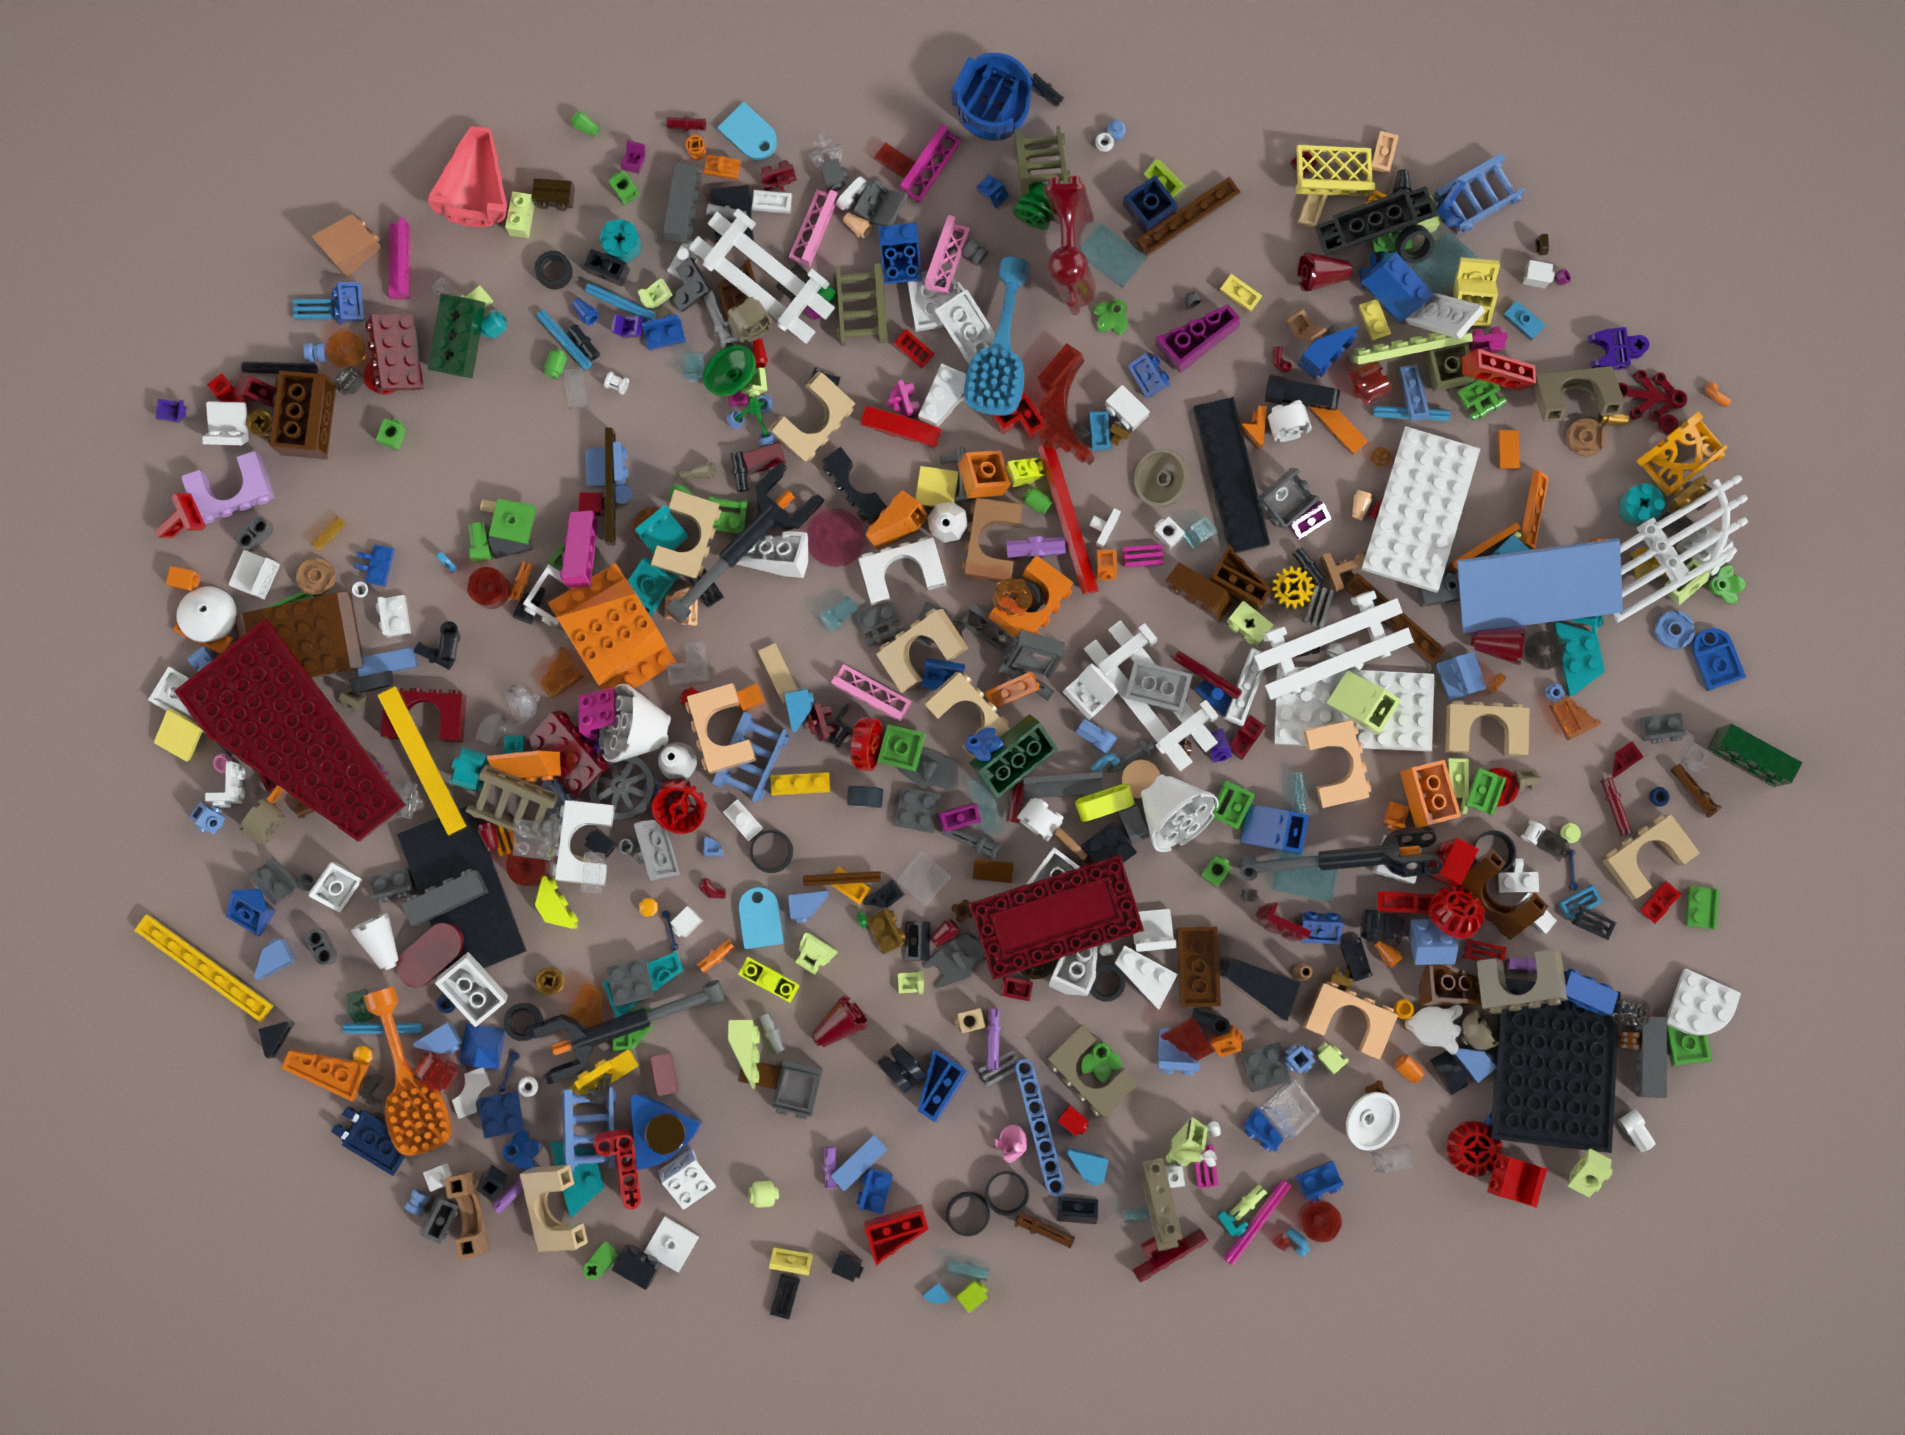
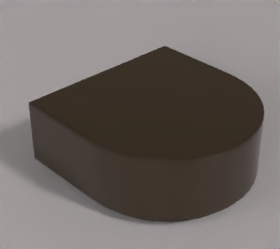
M1541 234L1536 239V249L1539 256L1548 254V234Z

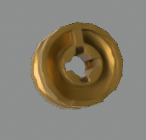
M261 408L254 409L246 418L248 430L259 438H268L269 433L272 431V414ZM264 420L265 422H263L260 427L259 422Z
M544 968L535 977L536 989L545 995L558 994L565 986V976L557 968ZM548 978L554 979L552 980V985H548Z

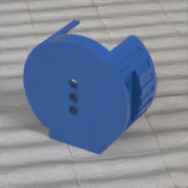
M986 53L977 56L976 60L968 57L952 88V105L957 107L961 123L971 134L984 140H1004L1015 133L1014 129H1020L1028 117L1032 80L1024 65L1007 54ZM986 97L987 100L982 101L981 98ZM998 105H1003V109H999Z

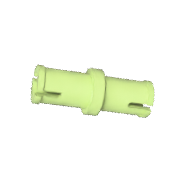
M1259 1184L1247 1196L1244 1195L1242 1201L1230 1211L1234 1216L1240 1210L1234 1217L1236 1220L1240 1221L1267 1194L1263 1189L1257 1195L1262 1189Z

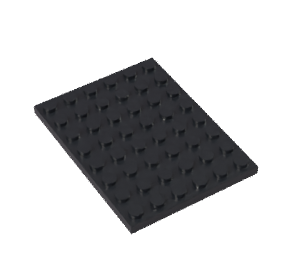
M1505 978L1507 988L1514 995H1523L1529 992L1536 983V981ZM1616 991L1618 996L1612 1015L1594 1013L1575 1006L1576 1004L1569 1000L1561 1001L1559 1005L1544 1003L1539 1008L1522 1006L1521 1010L1509 1011V1008L1502 1009V1013H1498V1045H1496V1069L1494 1074L1490 1139L1586 1151L1590 1148L1596 1152L1612 1153L1621 992Z

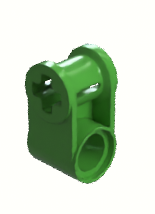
M605 1241L583 1267V1275L588 1280L599 1278L615 1263L620 1253ZM590 1266H596L597 1269L595 1271L597 1273L591 1274Z

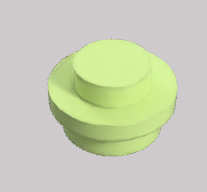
M1569 823L1561 828L1560 836L1563 841L1574 843L1579 840L1581 831L1577 825Z

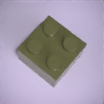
M1467 342L1428 350L1424 355L1433 392L1470 385L1475 380V378L1462 375L1461 357L1470 353Z

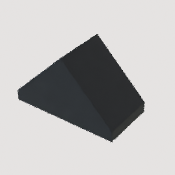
M286 1021L258 1029L266 1058H275L293 1028L294 1022Z
M1447 1050L1430 1059L1450 1095L1468 1086L1462 1068Z

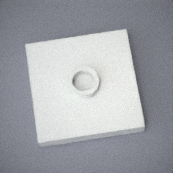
M665 1216L644 1253L656 1257L659 1262L679 1273L700 1236Z

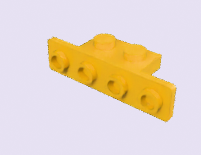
M626 1050L612 1060L606 1062L603 1059L594 1065L596 1069L590 1073L588 1070L577 1076L579 1080L567 1089H572V1093H576V1095L596 1094L637 1068L639 1064L631 1051ZM576 1103V1105H573V1108H575L581 1103Z

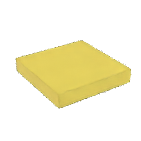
M920 466L916 500L922 506L933 508L937 504L955 502L954 498L959 471Z
M170 708L166 711L154 743L187 762L191 760L203 730L198 723Z

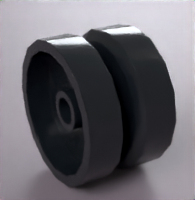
M897 1042L890 1049V1053L896 1061L894 1062L888 1055H883L877 1063L889 1078L907 1094L913 1088V1083L908 1075L919 1082L927 1074L913 1055Z

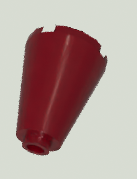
M1309 252L1303 253L1304 256L1299 258L1297 276H1301L1302 282H1299V286L1304 292L1347 281L1353 275V266L1346 260Z
M1526 627L1478 630L1476 634H1472L1471 646H1474L1475 651L1515 665H1521V660H1518V658L1522 659L1525 634L1521 633V631H1526Z
M843 995L813 1030L812 1039L817 1046L826 1047L868 1027V1024H865L867 1018L856 1003L852 1005L849 1002L851 999L849 996Z

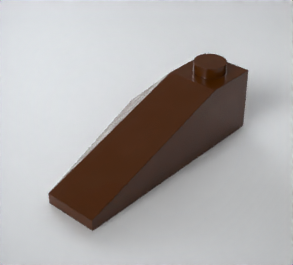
M1451 964L1425 966L1418 986L1420 1006H1482L1479 977L1469 974L1466 970L1452 967Z

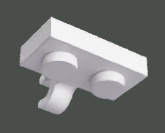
M1515 858L1512 865L1513 872L1497 874L1498 893L1539 892L1538 872H1523V858Z

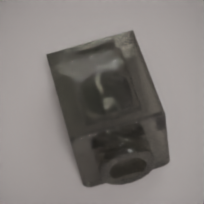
M1548 829L1545 830L1536 844L1537 848L1554 856L1559 862L1562 858H1566L1570 851L1568 840Z
M604 1073L601 1079L598 1078L596 1089H589L585 1099L590 1100L594 1104L605 1103L609 1094L612 1074Z

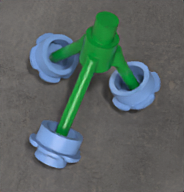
M767 394L760 395L757 398L752 397L749 405L742 412L735 410L729 412L726 416L730 427L740 429L745 421L744 415L750 413L758 418L763 431L759 435L760 445L768 446L775 444V440H777L767 431L760 412L764 414L769 413L770 409L774 406V402Z

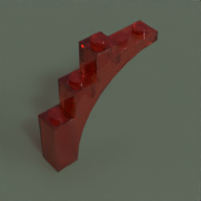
M1066 343L1038 377L1040 388L1047 393L1037 405L1041 412V417L1047 421L1039 430L1038 436L1040 443L1045 448H1052L1056 451L1060 447L1066 453H1069V451L1073 453L1079 462H1086L1091 465L1095 458L1092 452L1073 433L1068 418L1070 387L1076 373L1085 361L1081 352Z

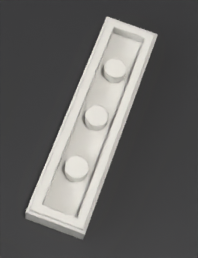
M1255 648L1250 649L1236 687L1242 690V694L1237 700L1231 698L1224 717L1225 720L1241 727L1244 725L1264 669L1258 670L1253 657L1262 651Z

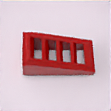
M907 328L892 343L897 350L922 369L935 355ZM905 338L909 339L904 346L901 344ZM911 343H914L915 345L909 351L907 347ZM919 347L921 350L916 356L913 355V352ZM925 352L927 355L920 361L918 358Z

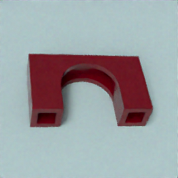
M397 687L409 712L415 705L422 702L433 703L438 708L441 717L439 740L463 743L467 696L461 694L459 690H449V693H441L442 690L430 689L429 692H422L420 688H410V691H403V688ZM383 707L380 737L399 739Z

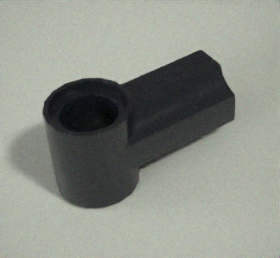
M447 621L440 627L441 637L437 658L438 661L443 663H452L456 660L460 634L457 625L454 622Z
M1194 1008L1189 1022L1190 1025L1210 1031L1216 1035H1223L1229 1031L1230 1023L1226 1018ZM1219 1020L1223 1021L1226 1025L1223 1032H1219L1215 1028V1023Z

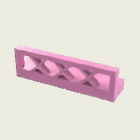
M817 189L788 257L789 260L807 267L811 266L838 200L837 192L830 190L829 193ZM819 196L826 198L825 204L821 208L817 204ZM819 213L820 216L817 223L812 225L810 217ZM812 230L809 241L805 242L802 237L803 234ZM805 247L802 258L796 257V251Z
M947 216L925 279V289L948 295L970 232V228L955 224L954 216ZM954 230L964 233L963 237L955 240L953 237ZM955 246L958 252L950 256L947 249ZM950 262L952 269L944 272L941 266ZM944 278L946 281L945 288L936 286V281Z
M844 664L837 676H834L831 681L833 686L901 722L912 702ZM846 670L852 673L854 681L848 683L840 678ZM866 681L870 684L871 690L864 692L858 688L857 683ZM885 691L888 700L881 701L877 699L874 692ZM901 700L906 704L902 711L893 708L891 702Z

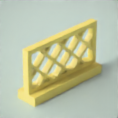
M1298 145L1296 147L1298 182L1295 186L1296 194L1369 197L1375 191V183H1372L1371 148ZM1302 151H1308L1313 158L1307 162L1302 157ZM1321 152H1326L1331 157L1327 163L1318 156ZM1345 153L1350 159L1344 164L1337 155ZM1357 154H1366V162L1363 165L1355 158ZM1314 159L1323 166L1318 172L1310 165ZM1332 160L1341 167L1336 173L1328 166ZM1351 160L1359 167L1355 173L1346 166ZM1305 168L1314 175L1311 179L1303 178V170ZM1324 168L1332 175L1329 180L1324 179L1319 174ZM1343 169L1350 178L1342 180L1337 174ZM1361 170L1366 175L1367 181H1361L1356 174Z

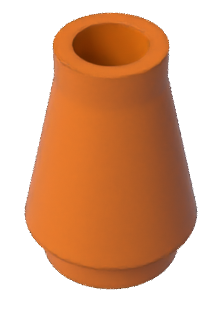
M1380 941L1374 945L1386 966L1389 965L1393 968L1403 959L1400 955L1401 952L1393 946H1388Z

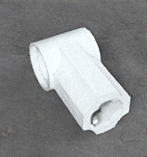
M1636 1109L1617 1120L1621 1129L1630 1136L1640 1153L1650 1150L1656 1144L1644 1126V1119Z

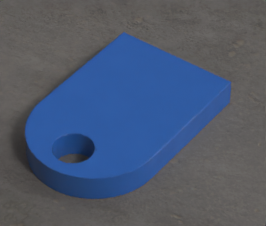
M1708 628L1695 636L1692 642V653L1707 691L1746 678L1733 642L1726 632L1718 628ZM1705 634L1713 636L1712 644H1708L1705 641Z

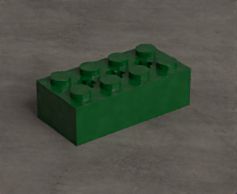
M444 293L440 294L428 370L473 379L486 302Z
M1031 714L1000 737L1004 746L990 752V761H980L974 758L969 762L986 789L997 799L1058 750L1042 724Z
M1733 724L1719 727L1707 748L1713 751L1712 754L1714 756L1728 759L1731 765L1748 770L1747 773L1756 778L1761 777L1765 780L1766 784L1772 787L1791 784L1803 763Z

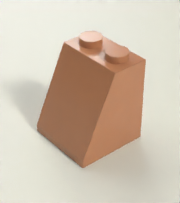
M353 214L312 236L346 276H349L382 248L378 243L380 240L373 231L369 233L366 230L368 225L361 217L357 219Z

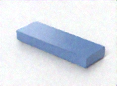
M1418 365L1398 367L1397 371L1410 421L1429 419L1430 413Z
M415 648L362 657L364 668L358 669V675L362 677L384 671L396 672L416 668L418 664L416 654L414 653Z
M873 1135L830 1178L844 1192L888 1149Z

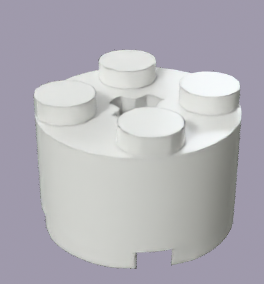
M1300 400L1284 407L1283 405L1273 407L1272 413L1267 418L1275 441L1277 439L1280 442L1291 441L1301 437L1300 433L1303 431L1307 434L1312 429L1306 408Z
M1034 797V799H1030L1017 816V819L1021 820L1020 822L1036 835L1040 833L1043 836L1042 839L1048 842L1062 824L1064 817L1056 811L1048 810L1047 807L1049 805L1046 802Z

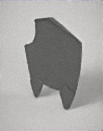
M922 748L916 772L897 768L904 776L922 789L936 786L949 792L958 786V763Z
M966 933L950 942L931 957L924 965V968L937 965L944 976L935 985V988L947 986L970 977L973 966L985 957L981 942L976 937Z

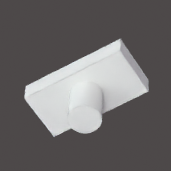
M689 240L688 244L682 243L667 270L669 274L681 279L675 268L688 258H693L695 262L697 261L699 256L689 249L693 243Z
M1114 508L1108 521L1094 515L1089 526L1102 532L1096 543L1097 547L1104 548L1121 511Z
M738 799L723 811L749 842L764 829Z

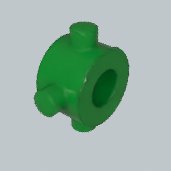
M858 912L857 919L859 925L865 929L867 928L866 925H868L866 916L862 912Z

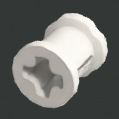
M610 371L605 379L604 386L605 388H613L623 395L627 390L629 379L614 375V372Z
M1529 820V826L1520 838L1536 846L1539 835L1546 828L1536 821Z

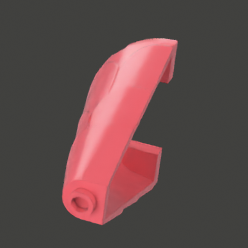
M471 126L454 150L455 154L430 192L428 203L438 215L440 213L444 214L446 220L468 227L493 226V222L497 221L500 223L504 220L507 202L491 130L482 126Z

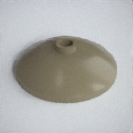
M1163 448L1147 453L1138 463L1134 475L1135 489L1139 497L1147 504L1155 507H1166L1177 502L1185 493L1189 482V471L1185 460L1175 451ZM1168 476L1169 481L1166 483L1165 478Z

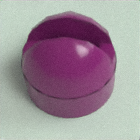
M1566 268L1559 270L1554 275V278L1557 279L1555 282L1558 285H1565L1571 282L1570 274Z

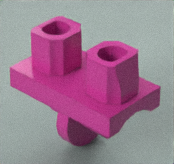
M1500 326L1491 328L1487 335H1484L1481 329H1474L1472 331L1473 341H1471L1469 347L1470 352L1476 349L1491 353L1501 351V349L1505 348V342L1508 339L1507 332L1503 333Z
M903 380L897 381V385L892 387L893 392L889 393L891 399L886 401L888 407L893 406L895 412L900 411L902 416L909 418L911 414L920 410V404L917 400H909L908 396L915 393L913 383H904Z

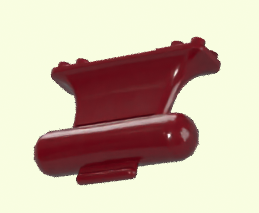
M1080 176L1068 177V184H1062L1060 178L1052 177L1048 178V185L1044 187V193L1056 223L1061 226V247L1050 256L1048 272L1062 302L1068 306L1072 315H1078L1080 307L1090 303L1096 291L1087 258L1081 251L1083 229L1087 223L1094 221V214L1085 185L1080 181Z

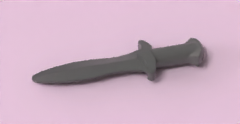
M1154 739L1147 744L1141 740V746L1137 750L1120 758V762L1115 767L1111 765L1107 772L1118 771L1141 756L1148 755L1151 757V750L1156 748V740Z

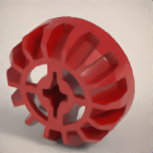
M863 717L855 723V729L852 730L850 759L856 769L872 772L877 766L881 750L882 726L877 718Z
M672 781L669 785H663L652 803V813L656 822L665 830L675 834H687L695 831L700 827L706 815L707 802L703 800L704 794L696 792L697 787L694 785L691 788L685 786V781H681L680 784ZM675 791H683L682 794H678L675 797L671 795ZM689 794L694 798L695 805L691 804ZM689 807H690V808H693V810H692L691 812L687 813L688 810H689Z
M1454 886L1439 889L1428 907L1429 916L1434 925L1445 934L1455 938L1473 936L1484 922L1485 918L1483 915L1485 911L1483 906H1480L1479 898H1472L1473 892L1470 891L1467 894L1463 892V887L1455 889ZM1449 897L1455 898L1453 902H1448Z
M1466 1121L1454 1127L1448 1135L1446 1154L1452 1166L1459 1172L1473 1177L1488 1175L1494 1168L1497 1153L1502 1154V1141L1490 1139L1491 1127L1478 1121ZM1471 1136H1475V1139L1466 1141ZM1479 1136L1486 1138L1490 1146L1479 1141ZM1475 1146H1478L1479 1148H1482V1149L1476 1150L1475 1152H1473V1151L1467 1149V1148H1472V1147H1475ZM1464 1153L1475 1158V1163L1468 1161ZM1486 1153H1489V1158L1479 1164V1159L1484 1157Z

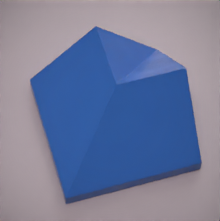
M260 889L233 890L230 893L226 917L259 937L276 910L265 904L263 892Z
M466 1024L460 1064L499 1069L505 1029L481 1025L474 1027L473 1024Z

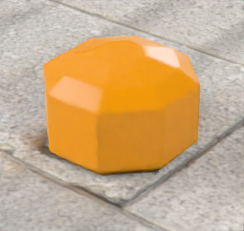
M644 898L639 903V912L645 917L654 916L659 911L658 903L653 898Z
M359 1046L353 1052V1060L356 1062L369 1064L374 1058L373 1050L369 1046Z

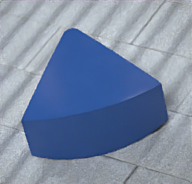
M644 1094L633 1095L631 1097V1111L637 1170L656 1166L678 1154L693 1140L703 1121ZM663 1113L676 1115L686 1126L684 1144L679 1150L668 1155L658 1154L651 1150L645 1139V1130L649 1121Z

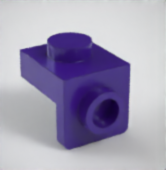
M614 314L611 332L622 338L641 337L644 318L640 316L623 317L619 314Z
M158 399L155 419L180 423L182 418L186 417L187 407L183 406V400L175 402Z
M1223 728L1210 732L1218 742L1209 749L1213 763L1231 758V748Z

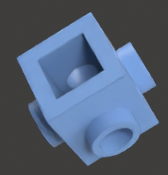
M202 801L198 803L189 816L196 824L197 829L204 833L209 831L212 834H215L223 826L226 819L221 814L222 809L217 806H209Z
M1294 1044L1285 1051L1287 1055L1284 1056L1286 1060L1284 1064L1291 1072L1295 1071L1296 1073L1304 1074L1313 1067L1311 1064L1315 1062L1312 1057L1314 1054L1307 1046H1296ZM1296 1055H1300V1062H1295L1294 1057Z

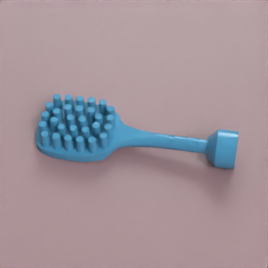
M1005 257L1001 260L998 276L1006 285L998 330L991 346L978 351L967 370L964 385L965 403L970 409L989 415L1012 414L1017 409L1022 397L1024 367L1021 358L1011 350L1010 342L1011 321L1017 288L1029 281L1031 264L1022 258Z

